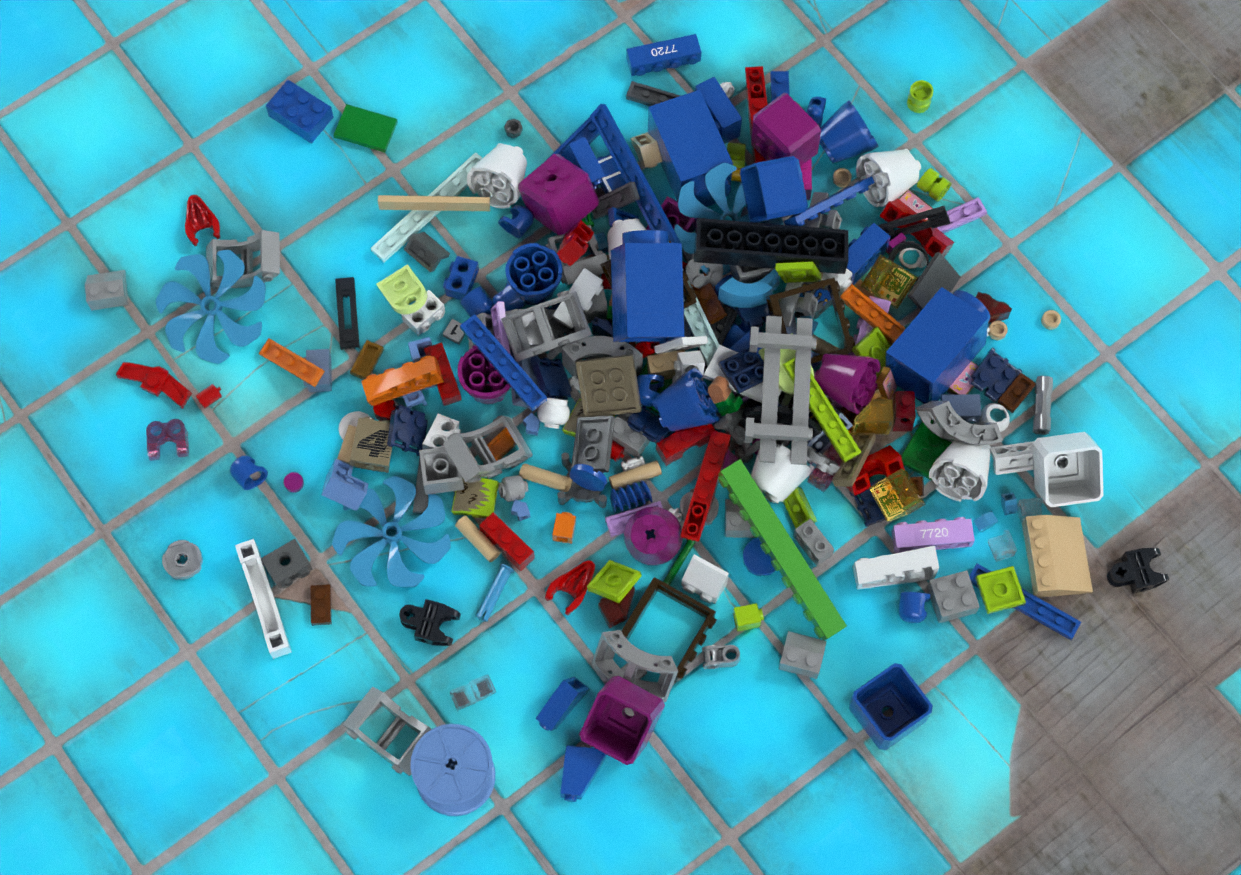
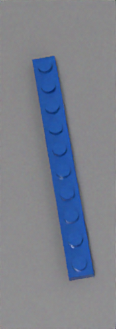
M600 104L590 117L626 184L635 182L640 200L636 202L650 229L669 232V241L671 243H681L606 104Z

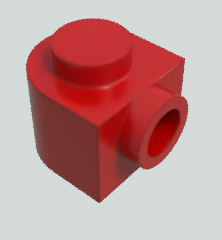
M394 400L373 406L377 420L391 419V411L395 410L396 407Z

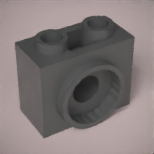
M296 539L291 540L261 558L278 589L289 587L293 584L294 580L299 577L304 578L308 576L310 571L313 570ZM285 559L291 560L288 565H281Z

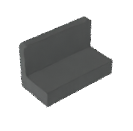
M425 232L412 235L404 248L409 255L429 272L435 271L439 262L450 255L448 251Z

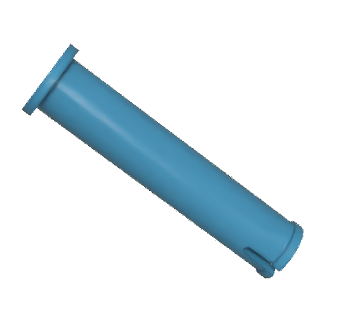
M500 564L501 568L476 615L478 619H481L485 613L482 619L484 622H488L510 574L514 573V569L508 565Z

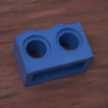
M457 256L455 262H451L449 268L451 273L449 278H445L443 284L446 296L462 300L472 290L479 272L477 261ZM462 268L468 269L466 272L459 271ZM454 285H461L460 288H453Z

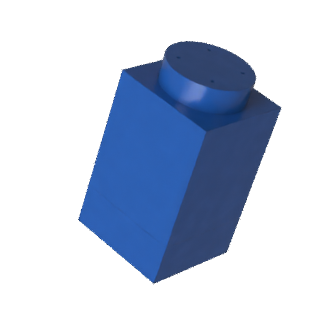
M701 90L648 107V134L657 141L662 159L660 163L676 200H679L681 187L688 182L694 181V196L705 207L716 204L706 187L705 176L714 167L722 163L733 165V162ZM732 173L725 181L726 197L731 192Z
M638 230L622 233L623 244L611 250L613 342H669L685 337L682 243H669V232L662 230Z
M941 287L886 351V367L891 368L896 385L904 391H914L915 398L923 404L930 401H939L941 395H944L986 344L990 313L984 304L968 292L956 290L952 294Z

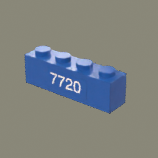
M693 34L626 49V59L631 76H642L649 72H660L663 69L696 64L701 61L702 52L697 35Z

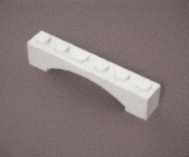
M252 539L235 545L258 612L270 655L275 659L292 653L255 540Z

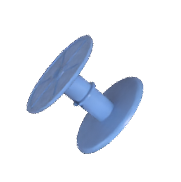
M460 724L441 725L422 736L413 750L410 767L413 781L422 800L434 811L447 816H462L480 808L490 797L495 784V767L487 742L475 730Z

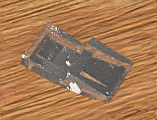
M487 674L471 680L469 684L451 690L450 696L458 711L495 694L496 690Z

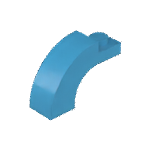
M773 269L756 283H742L731 277L719 287L718 300L738 308L761 306L767 303L765 296L772 295V292L779 286V274Z

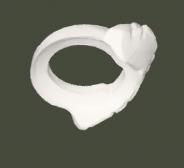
M906 248L899 253V260L906 268H923L927 265L925 255L918 249ZM915 250L919 253L920 257L915 264L910 265L904 262L903 255L905 252Z

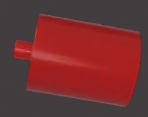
M639 342L635 348L645 358L654 354V346L660 345V343Z
M211 384L195 395V397L205 409L222 397L219 392L222 389L220 387L216 388L214 384Z
M613 440L610 458L617 462L620 457L624 458L625 448Z

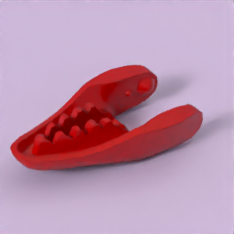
M191 195L187 201L185 222L187 237L194 247L198 246V239L195 238V234L202 229L212 228L214 231L213 236L220 239L218 219L198 195Z
M590 560L584 561L555 579L546 591L545 600H552L557 591L567 592L574 598L571 605L565 609V614L569 616L581 604L586 594L587 585L591 582L595 571L594 562Z

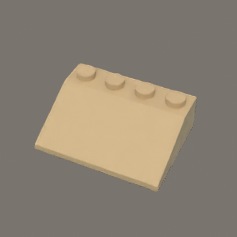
M1055 515L1026 516L1022 523L1033 595L1040 598L1092 593L1093 589L1080 517Z

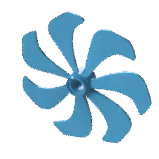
M722 163L709 170L705 176L706 187L723 214L705 207L694 196V181L688 182L681 187L678 200L679 211L691 218L725 220V217L729 216L732 221L750 222L748 214L740 218L737 216L746 203L742 181L736 193L732 212L729 211L726 200V178L737 168L729 163ZM782 218L760 222L784 225ZM676 224L674 231L682 243V249L687 253L694 254L695 233L686 232ZM705 265L701 266V270L707 275L709 268H706ZM723 265V275H726L731 271L729 265Z
M231 250L217 252V255L224 263V274L215 297L211 296L208 260L200 254L181 257L175 266V270H188L200 283L206 297L200 299L192 291L174 281L168 282L162 287L156 298V306L161 314L173 302H189L201 306V310L188 312L168 321L165 332L172 349L185 352L183 337L186 331L206 314H208L196 342V353L203 360L219 364L230 356L219 350L215 344V315L218 316L230 341L236 346H247L261 335L262 322L248 327L242 326L222 312L223 307L242 311H256L263 306L265 301L266 285L258 276H254L251 289L244 295L231 300L220 301L219 298L241 278L245 270L243 261ZM214 301V308L209 310L210 302Z
M393 476L383 481V484L390 487L395 493L396 506L393 522L387 523L379 496L374 490L368 488L359 507L372 514L383 526V529L380 530L357 521H344L337 526L332 546L340 556H342L346 545L355 539L383 537L382 540L359 552L350 563L352 574L362 586H377L371 573L372 566L377 556L388 543L391 544L387 564V576L389 582L396 587H416L425 577L423 574L410 572L406 568L397 545L400 540L418 558L428 564L439 562L451 548L448 534L434 543L419 542L402 536L403 531L426 529L440 525L445 519V510L442 499L435 494H429L426 510L413 521L400 527L398 523L413 502L416 488L411 482L401 477ZM346 506L343 507L344 510L350 509ZM391 530L397 531L394 536L387 535Z

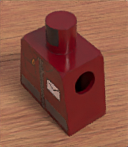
M895 391L892 396L893 431L912 432L916 416L915 392Z

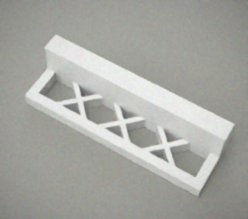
M1034 441L991 447L990 454L994 460L995 475L1034 470ZM1060 458L1057 465L1065 464L1066 458Z

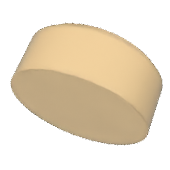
M845 168L837 169L833 175V182L838 187H847L851 182L852 175Z
M1054 310L1046 311L1041 319L1042 325L1049 330L1056 329L1061 322L1060 314Z
M994 321L989 326L990 331L988 334L994 340H1002L1008 332L1007 325L1002 321Z

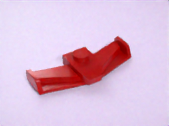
M123 362L116 373L119 379L123 378L142 382L141 389L157 397L162 391L182 409L192 395L186 387L169 374L168 370L160 366L149 367Z

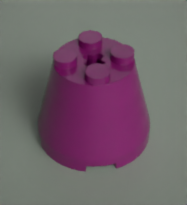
M475 345L460 358L458 377L460 384L467 393L477 402L483 404H494L504 399V396L511 388L510 385Z
M826 353L822 358L820 370L815 372L814 378L824 394L850 412L860 414L862 407L865 408L875 394L877 383H875L876 373L880 371V362L878 359L869 356Z
M646 507L634 513L628 520L624 531L625 545L632 557L643 564H664L673 559L679 552L683 538L680 537L682 528L678 519L670 511L660 507ZM646 530H655L654 535L656 537L648 540V535L645 533Z

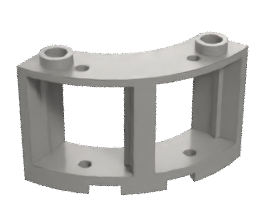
M565 234L548 238V244L545 246L557 253L558 250L555 243L562 242ZM594 234L587 243L591 255L579 258L571 267L561 261L562 284L570 285L574 283L584 268L596 276L604 274L600 264L608 260L605 253L597 251L599 247Z
M261 230L257 234L247 237V241L239 243L236 239H212L206 246V259L208 260L210 271V287L214 290H218L223 276H217L216 254L222 250H231L235 254H241V260L245 265L243 275L231 288L252 286L254 276H258L265 283L272 281L273 278L280 274V242L278 232ZM260 250L261 268L253 272V252Z
M567 290L558 293V298L522 311H518V309L507 312L508 316L501 318L516 362L592 335L577 292L569 293ZM565 301L575 333L555 339L544 308ZM534 312L544 340V344L533 348L530 347L520 317Z
M589 336L562 347L563 366L572 376L576 375L578 377L575 362L582 359L633 354L636 376L640 375L643 368V355L626 342H613V337Z
M930 401L915 408L926 427L944 440L950 442L962 441L975 445H990L1003 441L997 423L977 422L970 424L954 411L949 401Z
M504 415L496 417L492 423L475 431L453 433L443 443L455 466L467 483L479 482L481 480L480 477H487L489 479L502 474V469L514 468L533 456L511 417ZM505 425L519 450L496 461L482 437ZM466 443H472L484 465H478Z
M621 630L602 632L591 663L604 682L609 681L612 677L620 676L663 699V702L667 701L678 673V669L671 656L653 655L638 649L625 638ZM615 653L628 662L625 672L613 660ZM638 669L661 673L658 682H648L635 678Z
M372 687L342 725L348 729L346 733L351 738L361 740L374 752L391 763L392 768L397 773L402 774L404 772L410 776L413 750L421 737L432 729L412 715L409 717L384 692ZM378 703H380L396 718L377 743H375L361 732L359 727ZM406 724L419 733V735L401 758L397 759L385 750Z

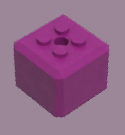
M787 93L781 94L753 115L751 145L767 161L794 156L799 159L801 167L818 154L821 135L819 125Z
M553 154L518 185V190L525 206L531 211L533 217L557 235L566 234L599 204L588 173L559 154Z
M620 676L612 677L598 692L579 735L583 742L625 765L633 764L645 749L665 704L663 699ZM625 708H631L634 712V715H627L625 713Z

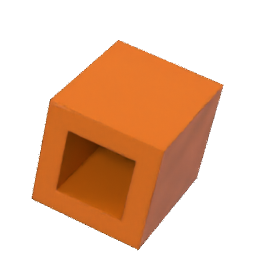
M569 512L556 514L552 534L553 541L572 544L576 516Z

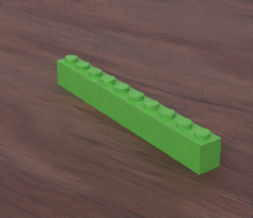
M741 459L718 473L719 483L723 488H727L730 493L728 495L734 505L737 504L740 509V516L750 524L752 535L755 538H759L762 543L760 544L761 549L766 555L769 554L771 557L773 568L776 571H780L783 576L781 579L787 588L790 587L794 593L792 595L794 601L798 605L801 604L804 609L803 614L805 618L815 626V634L819 638L826 640L847 627Z

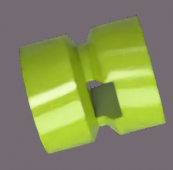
M919 80L910 87L907 105L914 113H924L930 107L934 90L929 82Z
M929 168L918 181L917 187L924 193L929 192V196L936 202H939L948 192L952 183L944 177L940 178L938 172Z

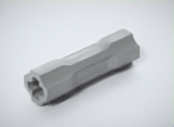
M1038 376L1036 379L1035 417L1033 421V433L1047 435L1051 429L1050 409L1053 378L1050 376Z

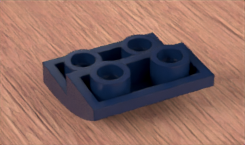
M749 348L718 363L723 374L738 394L763 382L764 361L759 359L756 352H749Z

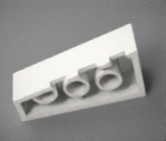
M935 546L891 555H882L871 559L860 558L853 565L857 590L932 580L939 570Z

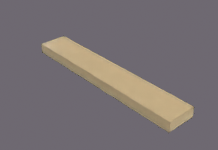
M379 195L378 205L379 210L490 211V197Z

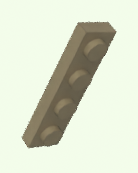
M856 433L854 441L861 450V454L846 463L841 462L840 468L832 480L834 486H853L876 440L875 433Z

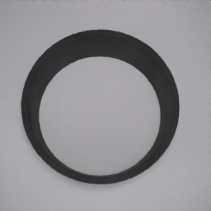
M903 242L891 251L888 257V268L896 279L901 281L892 272L894 268L893 263L896 255L903 249L915 248L920 250L926 257L927 265L929 264L926 250L918 243ZM919 277L911 280V282H916Z

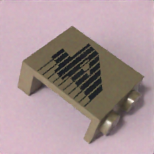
M358 417L350 459L351 466L389 473L392 447L387 446L390 420L377 421L371 417Z

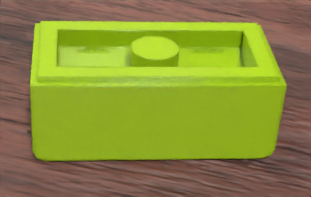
M797 487L783 501L795 528H798L809 519L813 523L817 522L803 489Z

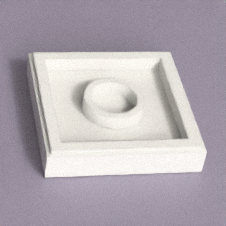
M707 336L682 337L654 346L657 354L682 349L685 351L707 344L708 339Z

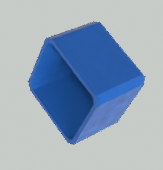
M789 156L758 162L740 169L750 222L760 223L803 213L808 208L799 159Z
M894 663L855 690L849 702V710L878 749L881 750L889 749L923 725L932 713L933 707L903 665ZM885 707L891 708L893 715L891 717L884 716L882 709Z

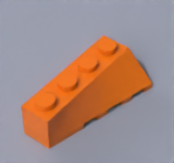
M425 356L418 362H407L400 368H389L382 374L369 375L361 382L367 402L374 406L442 383L444 380L437 359L434 356Z

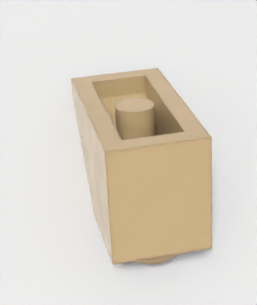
M644 133L630 138L638 159L645 168L655 167L658 165L657 163L662 162L657 141L652 136Z

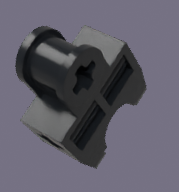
M1141 548L1127 551L1121 556L1122 562L1116 563L1107 573V581L1111 586L1121 587L1130 585L1133 594L1156 588L1170 579L1168 574L1157 573L1150 568L1149 563L1151 559L1161 556L1159 548Z
M426 599L423 608L405 605L401 608L399 616L405 628L416 630L414 634L416 641L435 646H451L453 639L446 636L439 628L445 621H451V619L460 620L461 614L443 603ZM410 614H413V617H411L410 620H407L406 616H410Z

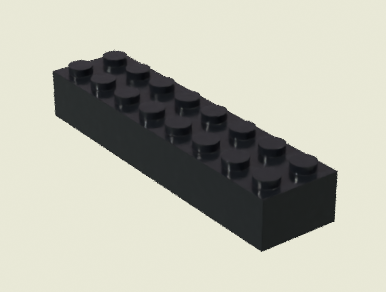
M697 218L694 262L775 269L776 263L814 262L820 272L845 274L848 265V230Z

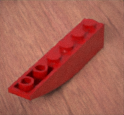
M763 66L745 67L751 137L753 115L768 105ZM752 146L753 163L767 161Z
M712 430L682 528L681 538L696 542L700 541L719 483L718 473L723 470L730 447L731 435Z

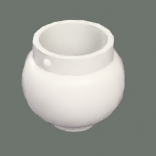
M547 398V401L538 407V419L544 423V427L559 429L560 425L567 423L570 416V410L567 406L568 400Z

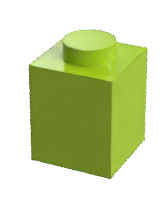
M757 603L733 609L737 632L758 628L761 626V621L764 620L762 609H758Z

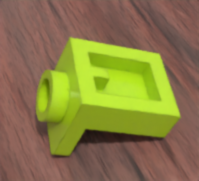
M728 143L727 151L733 166L744 168L746 145L742 143Z

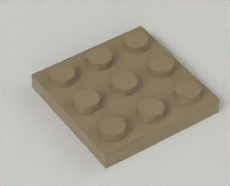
M633 354L578 360L575 362L584 417L609 416L642 411Z

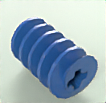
M644 480L640 481V487L634 482L632 488L628 484L625 485V491L621 486L618 487V492L615 489L610 490V501L614 513H616V507L624 511V505L631 509V503H634L636 507H638L639 501L646 505L647 498L651 503L653 502L650 489Z

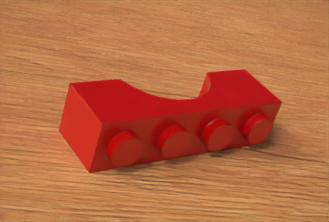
M897 198L894 201L888 202L880 217L890 222L917 213ZM925 219L919 220V221H916V222H912V223H909V224H906V225L899 226V227H897V228H900V229H901V228H905V227H908V226H912V225H915V224H918V223L925 222L926 220H925ZM930 227L910 233L918 239L931 257L935 253H941L945 257L955 243L937 228L932 229Z

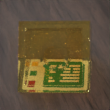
M880 254L861 287L880 299L891 301V306L898 309L918 277Z
M880 397L872 400L855 417L851 435H856V433L889 435L894 421L892 399Z
M904 469L896 471L869 487L887 522L909 515L926 505L910 475Z

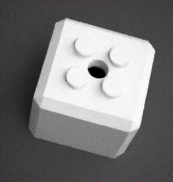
M1086 432L1037 438L1033 442L1034 487L1048 506L1058 507L1099 501L1104 496L1102 449ZM1060 458H1066L1065 464L1057 465Z

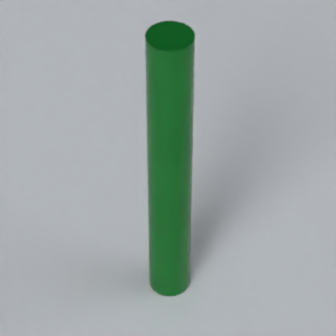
M688 540L665 577L664 583L668 585L672 583L696 541Z

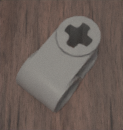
M710 645L702 647L705 660L703 664L704 669L734 667L740 661V651L735 645ZM733 652L736 654V658L730 660L726 657V654Z

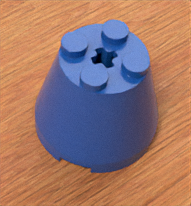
M850 100L845 102L820 128L819 144L826 152L832 164L873 151L879 147Z
M539 243L525 244L515 249L508 259L505 267L506 279L514 292L527 305H538L548 301L553 296L562 278V263L558 254L553 249L541 246Z
M696 368L686 371L661 392L656 399L652 400L655 409L659 411L661 416L659 417V422L663 428L668 427L670 431H678L709 425L719 421V417L716 415L719 411L708 393L709 386L701 380L703 375Z

